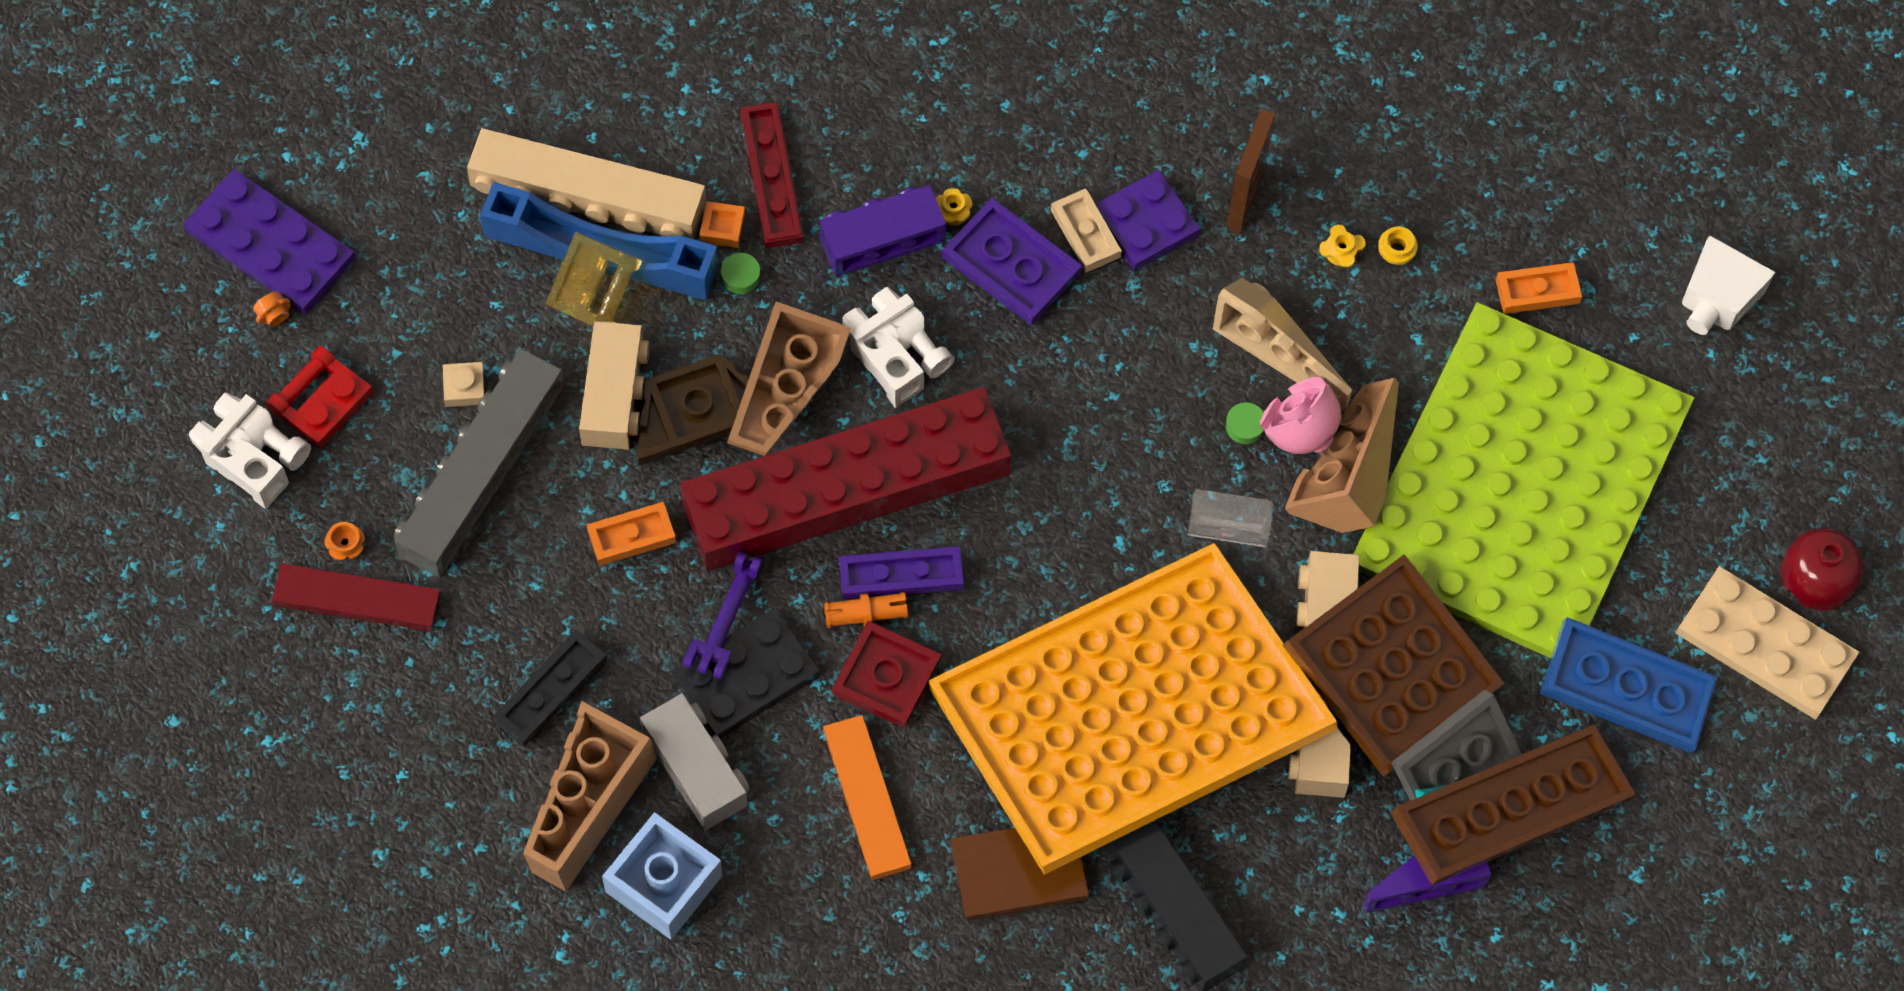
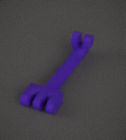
M738 552L734 563L735 580L706 642L695 638L692 639L682 666L691 669L697 656L702 658L698 672L706 674L711 663L714 662L717 665L714 668L713 677L720 680L723 678L730 662L731 651L723 649L722 645L751 582L758 575L763 559L755 556L752 561L747 560V553Z

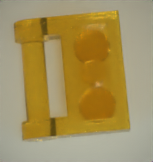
M575 232L545 304L591 326H594V321L616 323L613 317L633 271H638L642 260L581 232ZM609 261L618 264V268L599 312L595 313L589 310L607 265Z

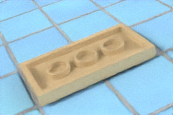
M1720 566L1676 631V634L1815 720L1859 653L1856 649Z

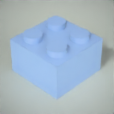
M654 812L604 873L602 878L607 894L672 940L722 877V866L719 858Z

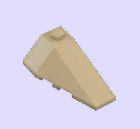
M1240 278L1222 289L1218 295L1213 330L1296 383L1312 377L1322 378L1334 391L1341 411L1344 412L1349 405L1352 389L1265 287L1258 283L1251 284L1244 278Z

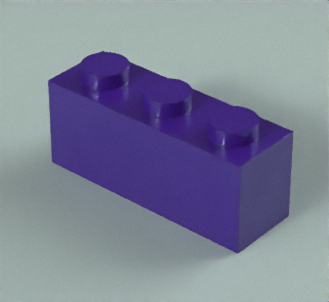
M930 185L922 188L910 187L900 192L897 196L884 200L872 199L864 203L862 207L850 211H835L827 215L825 219L819 220L820 240L835 277L944 243L946 239V223Z

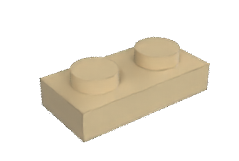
M1086 188L1051 203V212L1086 273L1121 258V249Z

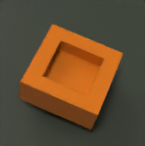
M706 201L699 235L700 241L713 245L739 248L745 218V207Z

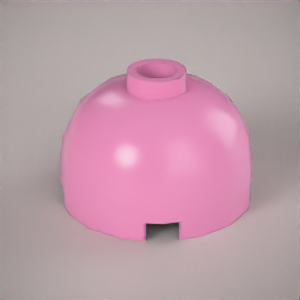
M1320 377L1307 378L1289 387L1288 390L1292 395L1283 402L1278 397L1274 399L1264 411L1260 420V426L1265 431L1267 437L1278 448L1292 454H1306L1313 451L1318 453L1328 448L1334 440L1333 436L1338 430L1342 417L1339 401L1331 387Z

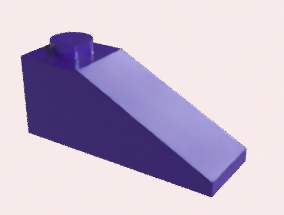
M1414 855L1367 893L1363 905L1365 913L1486 888L1491 876L1488 862L1432 886Z

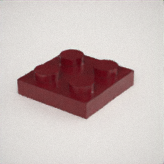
M867 621L832 687V695L905 729L929 684L928 680L932 678L941 661V654Z

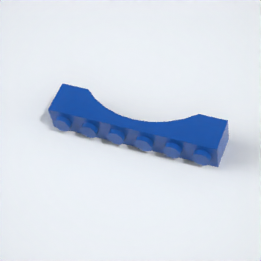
M495 182L491 186L480 214L484 237L705 301L719 268L717 246L680 235L667 237L643 236L607 229L567 214L530 192Z

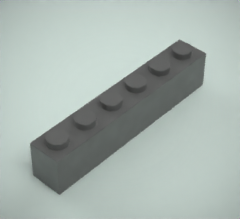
M523 349L519 350L513 360L508 359L499 374L500 381L493 391L488 390L483 395L478 406L479 413L472 423L467 422L462 427L457 439L458 445L451 455L447 453L441 459L436 470L437 476L430 487H423L416 499L414 512L409 519L404 518L395 530L394 542L398 556L439 578L564 388L562 369Z

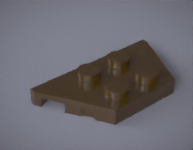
M719 354L646 379L644 405L640 419V435L636 449L638 465L640 466L730 435L749 377L738 373L735 366Z

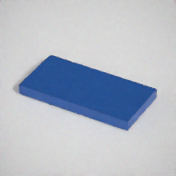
M1567 617L1562 622L1540 694L1692 753L1696 750L1718 677Z

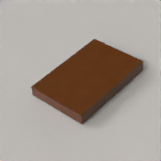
M1263 109L1259 112L1236 171L1227 227L1228 230L1240 234L1265 171L1275 113Z
M1015 827L950 839L965 921L1089 899L1081 857L1044 875Z

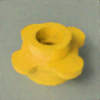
M1334 225L1330 229L1328 240L1320 244L1319 251L1332 264L1345 268L1351 267L1355 262L1357 252L1364 249L1365 239L1361 235L1354 236L1347 232L1343 225ZM1339 244H1345L1346 248H1340Z

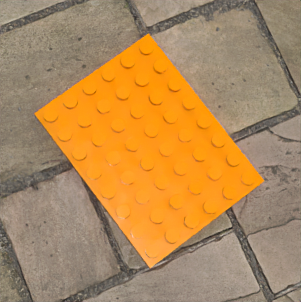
M1215 543L928 680L930 691L1044 875L1337 730L1336 719L1301 668L1282 646L1284 643Z

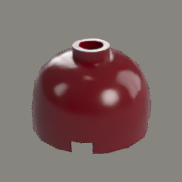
M1819 528L1811 529L1793 541L1783 556L1780 574L1783 586L1787 592L1790 590L1794 596L1799 598L1798 603L1810 609L1826 611L1835 610L1843 606L1845 602L1855 595L1861 585L1865 566L1862 552L1852 539L1840 531Z

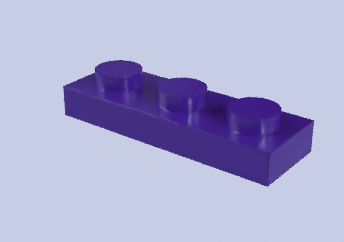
M960 546L839 556L842 600L857 599L862 594H868L869 597L900 594L901 592H905L906 595L963 590L964 587Z

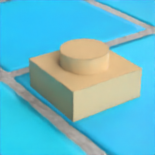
M482 362L443 365L445 407L479 405L485 394L484 367Z

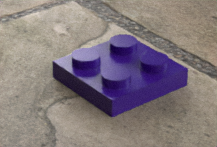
M1159 170L1095 204L1119 245L1121 254L1133 271L1200 235V227Z

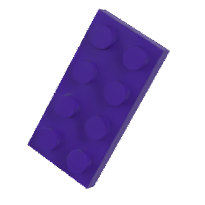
M235 169L228 174L183 224L187 233L270 291L280 292L283 298H288L290 304L305 315L356 259L354 251Z

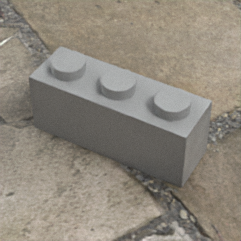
M681 693L640 717L642 733L651 739L657 757L704 831L747 807L746 791L750 789L742 772L738 768L732 771L724 759L728 757V753L717 735L710 737L703 725L707 724V720L696 702L689 704Z

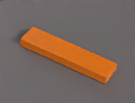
M863 715L823 726V732L871 881L911 869V862Z

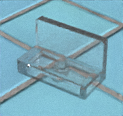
M1196 489L1193 493L1187 535L1267 548L1271 530L1273 502L1265 499Z

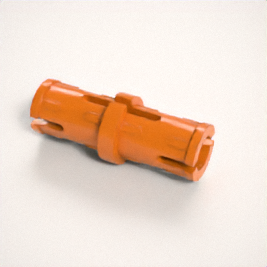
M905 592L870 598L868 594H862L860 599L831 603L824 602L827 628L855 623H863L865 626L867 621L908 618Z

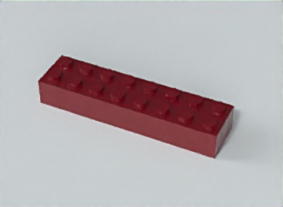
M982 387L681 482V500L704 566L708 572L734 564L739 551L747 553V559L1009 476L1011 453L986 390Z

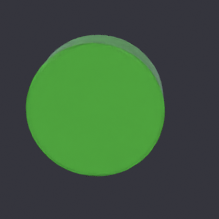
M736 253L727 257L721 266L723 285L729 291L736 294H745L754 290L760 282V266L757 260L746 253Z
M1239 403L1232 407L1228 412L1226 420V431L1230 438L1240 444L1257 442L1265 432L1260 426V420L1264 413L1263 410L1252 403Z

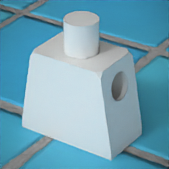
M1709 236L1682 300V304L1693 311L1687 320L1688 327L1701 335H1706L1713 323L1725 330L1732 329L1765 294L1775 272Z

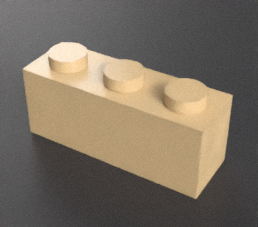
M594 321L579 426L582 446L629 450L631 436H638L640 412H634L636 400H643L645 377L639 376L641 364H648L650 342L643 340L642 325Z

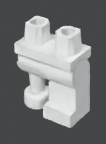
M886 287L872 298V306L878 312L877 314L868 319L860 308H854L843 316V325L851 327L848 335L850 337V350L860 359L866 369L874 375L886 391L887 398L897 408L924 390V371L930 378H936L951 367L954 357L947 348H936L924 331V317L914 306V302L908 294L900 298L889 287ZM910 347L924 358L921 364L922 369L906 351Z
M224 393L213 408L215 414L223 419V421L216 429L205 421L198 422L189 432L190 439L201 451L208 466L236 483L252 495L255 502L264 509H267L289 484L283 466L260 450L266 445L279 452V461L294 471L307 459L311 445L300 437L288 439L274 427L270 413L265 408L257 405L256 401L247 394L242 399H239L229 393Z

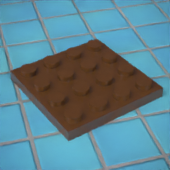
M1405 554L1282 645L1383 777L1394 769L1392 761L1483 690L1493 693L1505 684Z

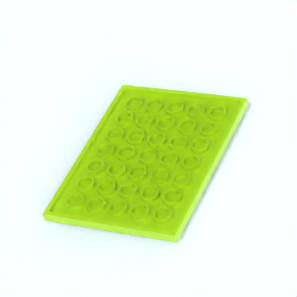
M1476 302L1387 484L1386 498L1376 524L1365 529L1353 555H1359L1358 572L1373 578L1405 554L1451 614L1551 658L1564 619L1568 617L1590 626L1695 397Z

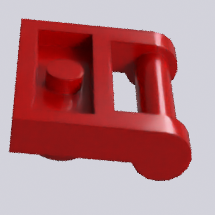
M318 346L311 354V361L279 394L273 393L265 403L276 416L321 449L373 394V389L371 385L335 359L326 348ZM323 370L331 375L297 411L290 407L292 402Z

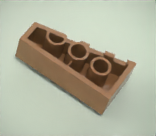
M581 701L577 712L578 719L573 732L569 733L564 746L565 753L558 770H555L551 779V789L545 804L540 808L523 852L533 874L564 891L568 890L657 760L653 744L648 736Z

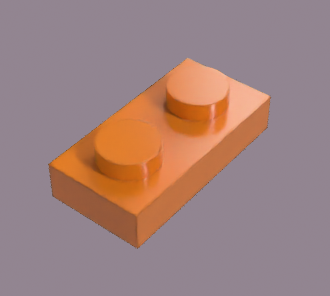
M1574 262L1498 272L1495 279L1503 314L1580 304L1582 299Z
M664 502L586 525L599 566L676 543V537Z

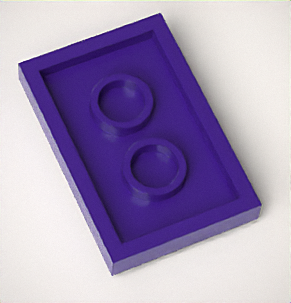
M993 198L981 208L942 250V258L1031 326L1082 271L1080 263Z

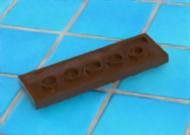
M1594 724L1399 805L1391 812V815L1433 886L1630 801L1636 794Z

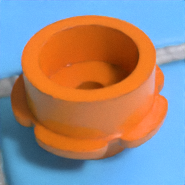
M278 291L262 297L253 307L257 314V323L275 327L284 322L289 317L290 300L283 298Z
M339 522L328 531L325 537V546L330 550L329 554L334 559L345 560L348 557L354 559L363 550L364 533L352 523ZM347 539L349 543L342 545V540Z

